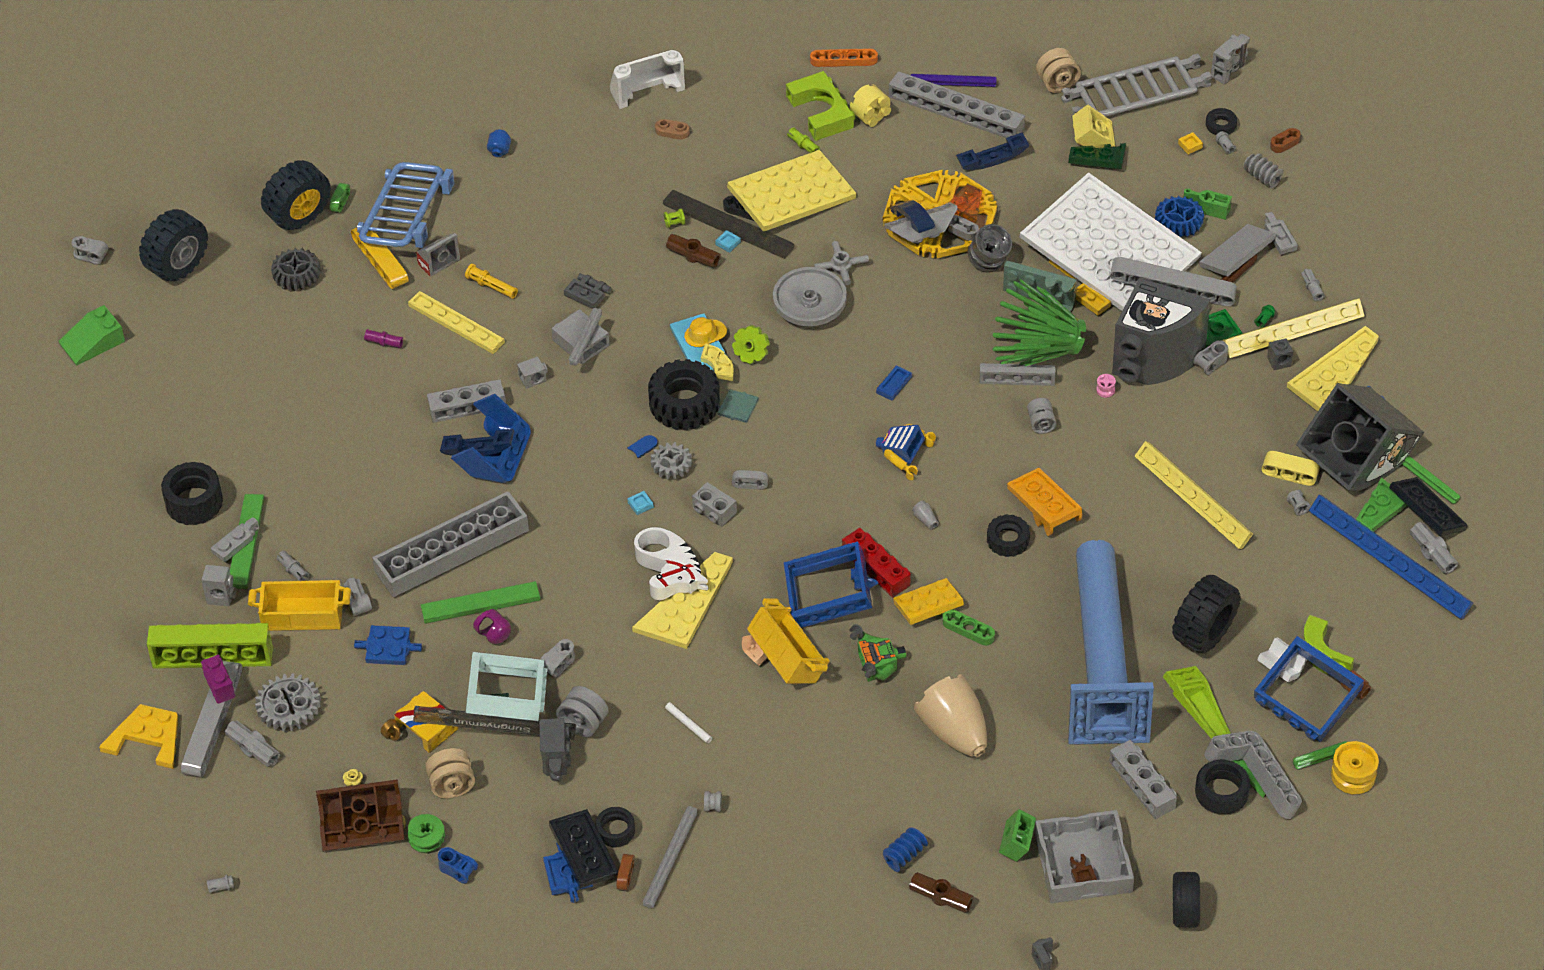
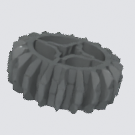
M295 247L294 250L281 251V255H276V259L273 260L271 266L272 277L277 286L281 285L282 289L287 288L289 291L291 289L297 291L298 288L304 290L305 286L311 287V283H316V280L319 278L321 270L319 259L315 253H311L310 250L305 251L303 247L300 250H297Z

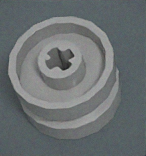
M582 686L573 687L566 700H563L556 710L557 717L564 718L565 726H569V730L572 733L582 737L592 736L599 727V724L602 723L609 713L605 701L594 691Z

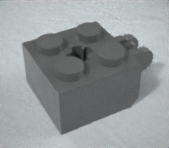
M564 718L540 719V752L542 755L543 773L546 776H550L552 781L559 782L563 777L562 775H567V767H571L569 726H565Z

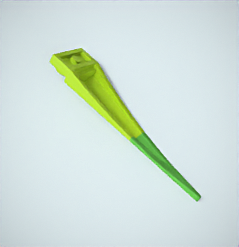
M1196 666L1165 672L1163 678L1174 691V697L1211 739L1214 736L1231 734L1207 679ZM1243 759L1232 761L1245 769L1249 776L1250 784L1264 798L1265 792Z

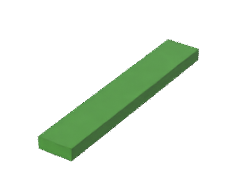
M263 494L244 495L239 525L245 524L252 517L260 525L265 499ZM259 529L255 532L253 540L232 557L230 574L233 575V587L236 589L248 588Z
M535 581L421 604L424 623L426 624L485 612L490 609H500L540 601V595Z

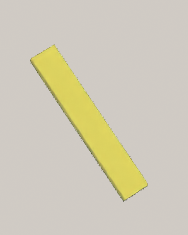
M421 291L408 301L409 307L492 354L505 343L504 338Z

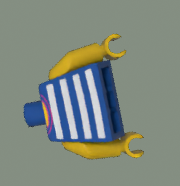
M912 424L891 427L885 437H878L876 440V446L882 449L884 457L901 471L902 469L905 470L908 480H913L914 475L912 473L917 475L918 470L916 466H908L906 464H911L923 441L927 447H933L936 435L933 432L926 434L924 430L920 429L919 425Z

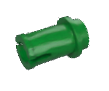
M1266 305L1262 307V312L1254 320L1256 326H1260V328L1265 327L1270 318L1275 316L1276 310L1273 306Z

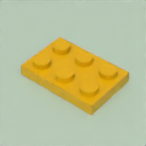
M947 578L893 598L894 605L910 625L964 605L963 598Z

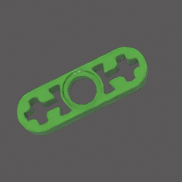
M953 609L943 613V626L981 645L987 646L994 642L995 630L991 626ZM969 624L974 628L972 630H965L963 627Z

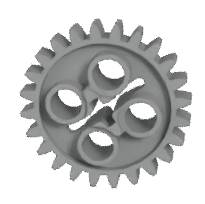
M292 673L290 678H287L286 674H284L282 679L276 676V681L273 682L269 679V685L263 684V690H258L259 696L255 697L258 717H261L262 723L266 722L267 727L273 725L274 730L279 726L282 728V731L286 727H289L290 731H292L293 726H297L300 729L301 723L308 725L307 719L314 720L313 714H318V708L321 707L318 687L315 688L314 682L310 683L308 677L303 680L302 675L295 678L294 673ZM281 690H284V691H285V693H286V695H287L288 702H289V704L292 706V710H293L294 714H291L290 709H289V705H288L286 699H284V694H283V692H282Z

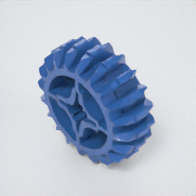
M1178 195L1177 198L1171 196L1170 199L1165 198L1163 202L1159 203L1155 212V220L1179 237L1185 236L1188 238L1189 234L1194 235L1195 232H1199L1200 227L1203 225L1204 214L1202 206H1199L1198 201L1194 202L1193 198L1187 199L1186 196L1182 198Z

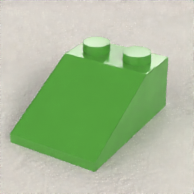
M105 305L88 312L59 340V344L76 366L125 342L121 325Z

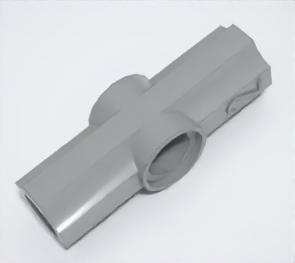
M1421 522L1416 523L1410 529V535L1421 546L1423 556L1428 560L1432 559L1443 573L1449 574L1453 572L1458 562L1447 550L1443 538L1440 536L1436 537Z
M232 721L228 724L225 730L226 736L237 743L245 755L248 757L254 756L267 767H273L277 763L280 753L266 743L264 737L258 731H250L239 721Z

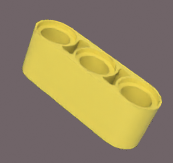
M1269 451L1265 456L1261 470L1265 475L1311 486L1316 482L1320 466L1313 460L1277 451Z

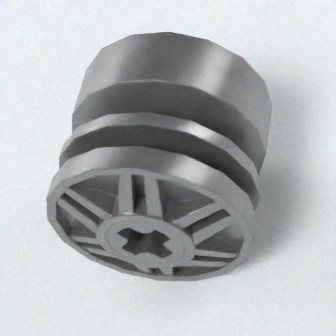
M984 225L978 230L968 247L967 255L969 261L980 271H996L1001 267L1012 249L1011 236L1006 229L999 225Z

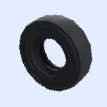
M1213 109L1206 116V128L1214 135L1222 131L1230 135L1237 127V116L1229 109ZM1224 119L1228 121V124L1219 125L1215 123V120Z

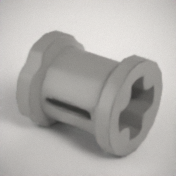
M1301 490L1292 491L1287 495V502L1292 504L1296 515H1303L1309 511L1311 505L1308 501H1305Z

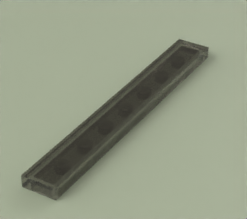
M672 190L663 200V205L676 211L682 209L683 213L723 232L727 230L740 237L741 240L785 259L794 249V243L768 231L763 232L759 227L678 191Z

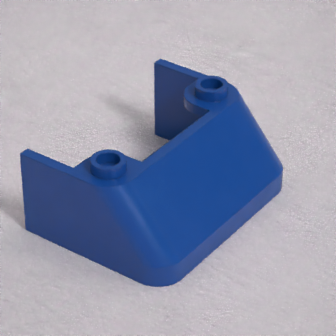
M492 394L475 401L473 405L486 416L484 429L490 436H494L496 430L514 429L511 446L501 452L484 457L472 447L452 455L451 459L473 478L506 483L511 481L515 475L529 440L531 429L528 423L496 394Z

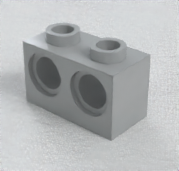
M708 482L692 495L694 510L721 527L737 513L736 500Z

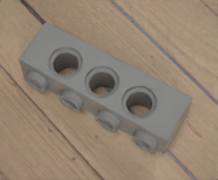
M501 379L427 394L432 422L435 423L482 413L473 405L474 402L492 394H496L506 403Z
M1129 740L1110 750V764L1154 819L1176 809V792L1172 788L1170 789L1164 777L1155 771L1152 762L1142 755L1139 746H1135Z

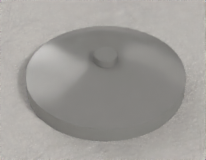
M803 267L786 273L777 281L773 290V304L778 314L788 322L801 326H818L834 320L844 310L847 301V292L843 281L831 271L818 267Z

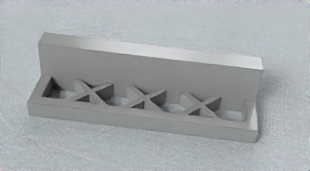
M980 363V384L1055 386V365L1025 366L1019 364Z

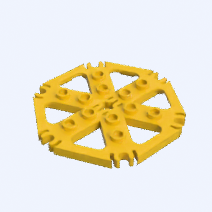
M943 170L904 178L900 181V187L894 185L893 189L891 188L883 214V226L885 223L905 218L904 215L896 216L891 212L890 208L898 201L914 200L925 210L951 202L957 205L958 208L954 215L964 218L981 213L986 214L987 220L985 225L994 223L997 202L994 201L992 192L961 172L958 177L957 171L952 176L948 175V170L944 172V175ZM932 182L939 184L935 198L916 187ZM966 187L978 195L954 201L957 188ZM886 228V233L917 255L922 250V257L927 252L931 253V258H934L936 253L937 258L967 252L972 242L961 238L965 241V244L944 249L941 247L944 232L939 233L940 235L934 238H923L921 243L914 244Z

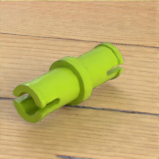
M795 127L788 131L787 136L795 141L801 149L804 148L809 153L820 150V147L813 143L809 136L803 135Z

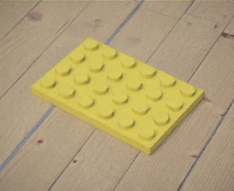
M820 150L727 183V188L763 232L856 199L857 194Z

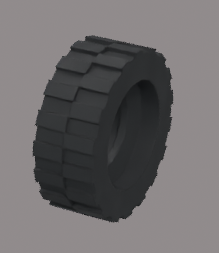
M1004 514L1003 516H997V518H994L989 523L987 543L992 552L997 553L999 556L1014 557L1022 554L1027 549V546H1029V525L1021 517ZM1003 530H1012L1017 532L1018 538L1014 541H1003L999 538V533Z

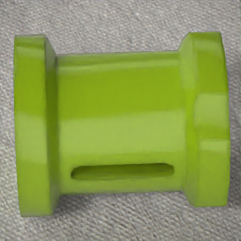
M678 209L676 212L663 213L667 228H670L671 225L685 224L682 209Z

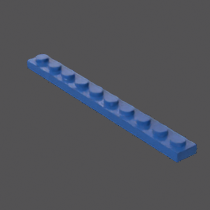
M1318 495L1309 509L1311 513L1454 615L1464 619L1474 602L1323 495Z

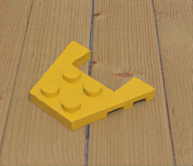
M140 704L100 745V752L117 756L124 741L127 739L161 747L155 760L156 765L174 769L178 714Z

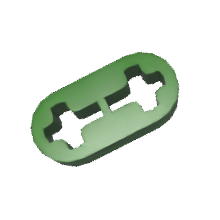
M338 184L330 201L331 211L339 213L342 211L350 195L349 184Z

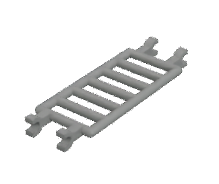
M1198 53L1183 60L1175 56L1079 81L1076 83V88H1063L1061 90L1064 95L1061 96V100L1063 103H1067L1073 98L1082 97L1086 105L1088 104L1097 110L1084 88L1094 85L1107 108L1098 112L1106 117L1194 94L1197 92V87L1211 86L1209 79H1212V75L1210 72H1206L1200 77H1190L1186 69L1200 68L1198 61L1201 60V57ZM1175 64L1189 88L1179 90L1166 66ZM1159 68L1172 92L1163 94L1149 70ZM1134 74H1144L1156 95L1155 97L1146 98ZM1127 77L1139 101L1130 103L1117 79ZM1110 81L1123 105L1114 107L1101 83ZM1072 107V111L1075 114L1083 107Z

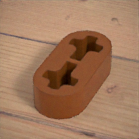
M1289 128L1271 139V150L1275 153H1282L1294 147L1300 142V131L1295 128Z
M623 854L617 876V889L628 891L634 868V855Z

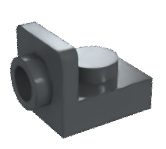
M1051 937L1039 939L1032 944L1031 956L1039 970H1050L1051 963L1053 962L1050 954L1053 949V939Z

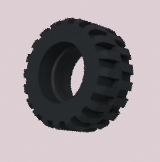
M678 359L674 360L673 363H665L664 367H659L656 373L652 374L648 383L650 411L658 422H662L666 427L671 426L675 430L679 428L683 430H689V428L696 429L701 424L704 426L709 422V419L712 420L716 416L720 408V386L716 373L712 369L710 370V367L707 365H701V362L696 360L693 362L690 359H685V361ZM681 390H690L698 393L696 396L688 399H678L670 396Z
M1206 575V577L1201 578L1195 584L1193 589L1191 588L1187 597L1184 598L1181 607H1179L1172 626V634L1175 640L1197 653H1207L1221 641V638L1226 634L1229 626H1231L1237 614V609L1240 606L1241 596L1239 590L1216 575Z

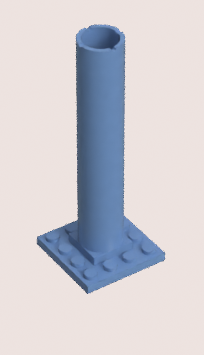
M1090 540L1081 544L1076 552L1087 684H1071L1068 743L1109 744L1125 743L1129 740L1133 743H1150L1154 687L1153 682L1128 683L1115 550L1110 543L1104 540Z

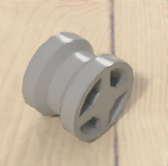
M705 791L704 811L715 810L716 812H721V791L716 793Z

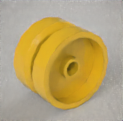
M1358 741L1346 742L1340 745L1335 750L1331 769L1332 782L1338 789L1349 794H1362L1369 791L1374 786L1377 776L1378 754L1371 746Z

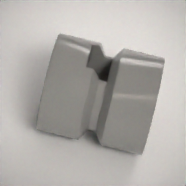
M1037 398L1028 404L1027 410L1033 431L1039 434L1051 432L1056 427V420L1050 400Z

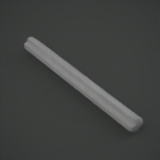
M688 806L643 899L645 907H654L697 815L695 807Z

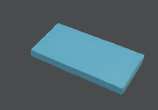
M704 313L670 324V329L685 358L693 362L695 360L701 362L704 346H690L684 336L694 319L699 317L706 318ZM719 340L710 343V345L718 347L719 349L724 351ZM701 362V365L705 364L708 367H710V370H713V368L709 364Z

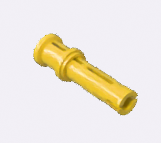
M473 263L466 269L465 278L473 279L478 282V285H486L511 299L516 297L518 293L517 288L491 276L489 271H483Z

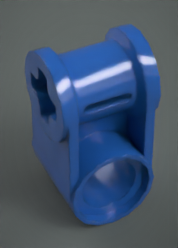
M450 847L442 848L438 852L440 871L461 883H467L470 874L478 868V863L473 858L465 856Z

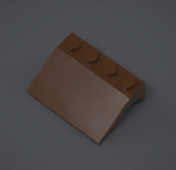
M398 779L316 791L323 852L405 840L402 799Z

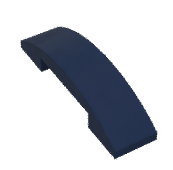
M1022 132L1007 137L1004 144L975 153L972 149L957 154L956 157L962 169H984L1014 158L1029 147V143Z
M909 200L890 208L891 212L896 216L904 215L909 219L912 228L918 233L935 228L930 215L914 200Z
M514 429L496 430L494 436L463 439L461 434L443 436L440 452L447 455H455L473 447L482 456L492 455L511 446Z

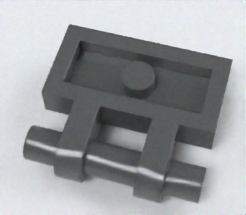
M580 273L577 277L578 280L573 279L564 289V295L591 308H595L605 298L604 292L609 294L612 287L603 281L593 279L588 274Z

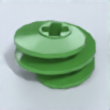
M421 814L414 817L408 825L409 844L414 850L424 853L439 848L445 839L442 821L431 814Z

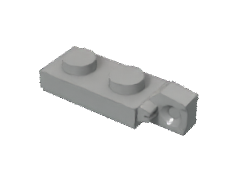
M1272 212L1265 213V230L1275 233L1276 239L1273 240V243L1280 255L1297 250L1298 245L1284 221L1277 220Z
M252 517L245 524L238 525L210 548L211 552L226 562L253 540L255 532L260 528L258 521Z

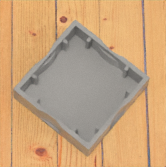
M1117 810L1090 813L1079 817H1060L1035 821V838L1050 904L1133 892L1134 876L1128 853L1123 844V832ZM1084 854L1086 857L1085 866L1092 865L1097 880L1074 883L1071 875V869L1073 868L1070 866V857L1073 856L1076 862H1080V856Z

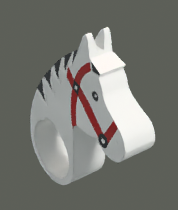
M658 527L644 529L636 535L634 546L637 562L646 568L661 572L651 577L649 581L650 595L653 599L664 600L677 593L689 592L691 594L697 589L708 590L706 585L708 580L701 575L700 565L695 554L682 538L671 531ZM651 544H661L667 547V549L664 548L657 552L643 550L644 547Z

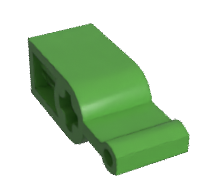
M1189 188L1184 190L1183 198L1186 196L1187 199L1193 198L1194 202L1198 201L1199 206H1202L1203 214L1224 220L1227 219L1231 210L1232 196L1210 190H1204L1200 193Z

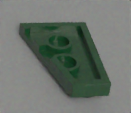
M1120 143V146L1111 147V144H1105L1103 148H1095L1092 145L1071 147L1068 163L1122 169L1126 143Z

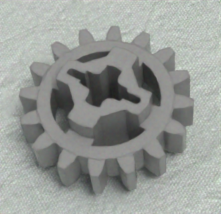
M667 442L665 447L659 445V450L654 449V454L651 455V468L654 469V473L659 472V477L666 475V479H669L670 476L676 479L677 475L683 477V472L688 473L689 467H692L691 453H689L688 448H683V444L676 446V442L673 445H669Z

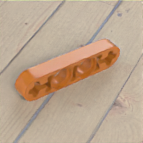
M874 49L814 50L810 54V63L815 67L872 66L878 61V53ZM837 56L839 59L834 60L831 57ZM850 56H856L857 58H856V59H849L848 57H850Z

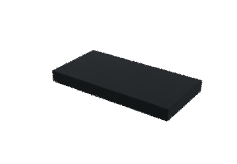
M1418 477L1390 484L1389 488L1439 536L1466 530L1467 523Z
M588 809L549 821L551 831L579 888L618 876V870Z

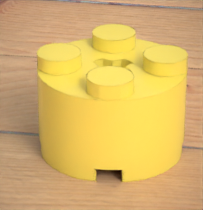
M868 84L861 87L853 96L855 98L854 102L850 103V110L870 127H874L878 121L891 112L890 98L874 84H872L873 86Z

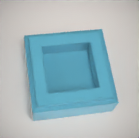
M727 230L715 240V245L729 253L741 243L740 237Z
M645 491L627 498L628 504L636 515L654 508L653 502Z

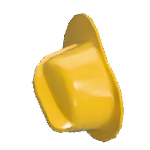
M699 317L691 322L684 338L690 346L703 347L705 344H710L724 338L727 334V328L718 320Z

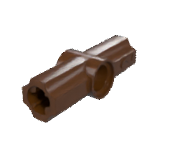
M671 234L668 237L666 248L686 256L688 262H700L712 268L718 265L721 254L702 246L698 239L688 240L676 234Z
M919 872L913 875L909 885L910 890L931 898L934 904L938 906L948 905L964 913L970 910L974 900L973 895L952 887L949 881L945 879L935 880Z

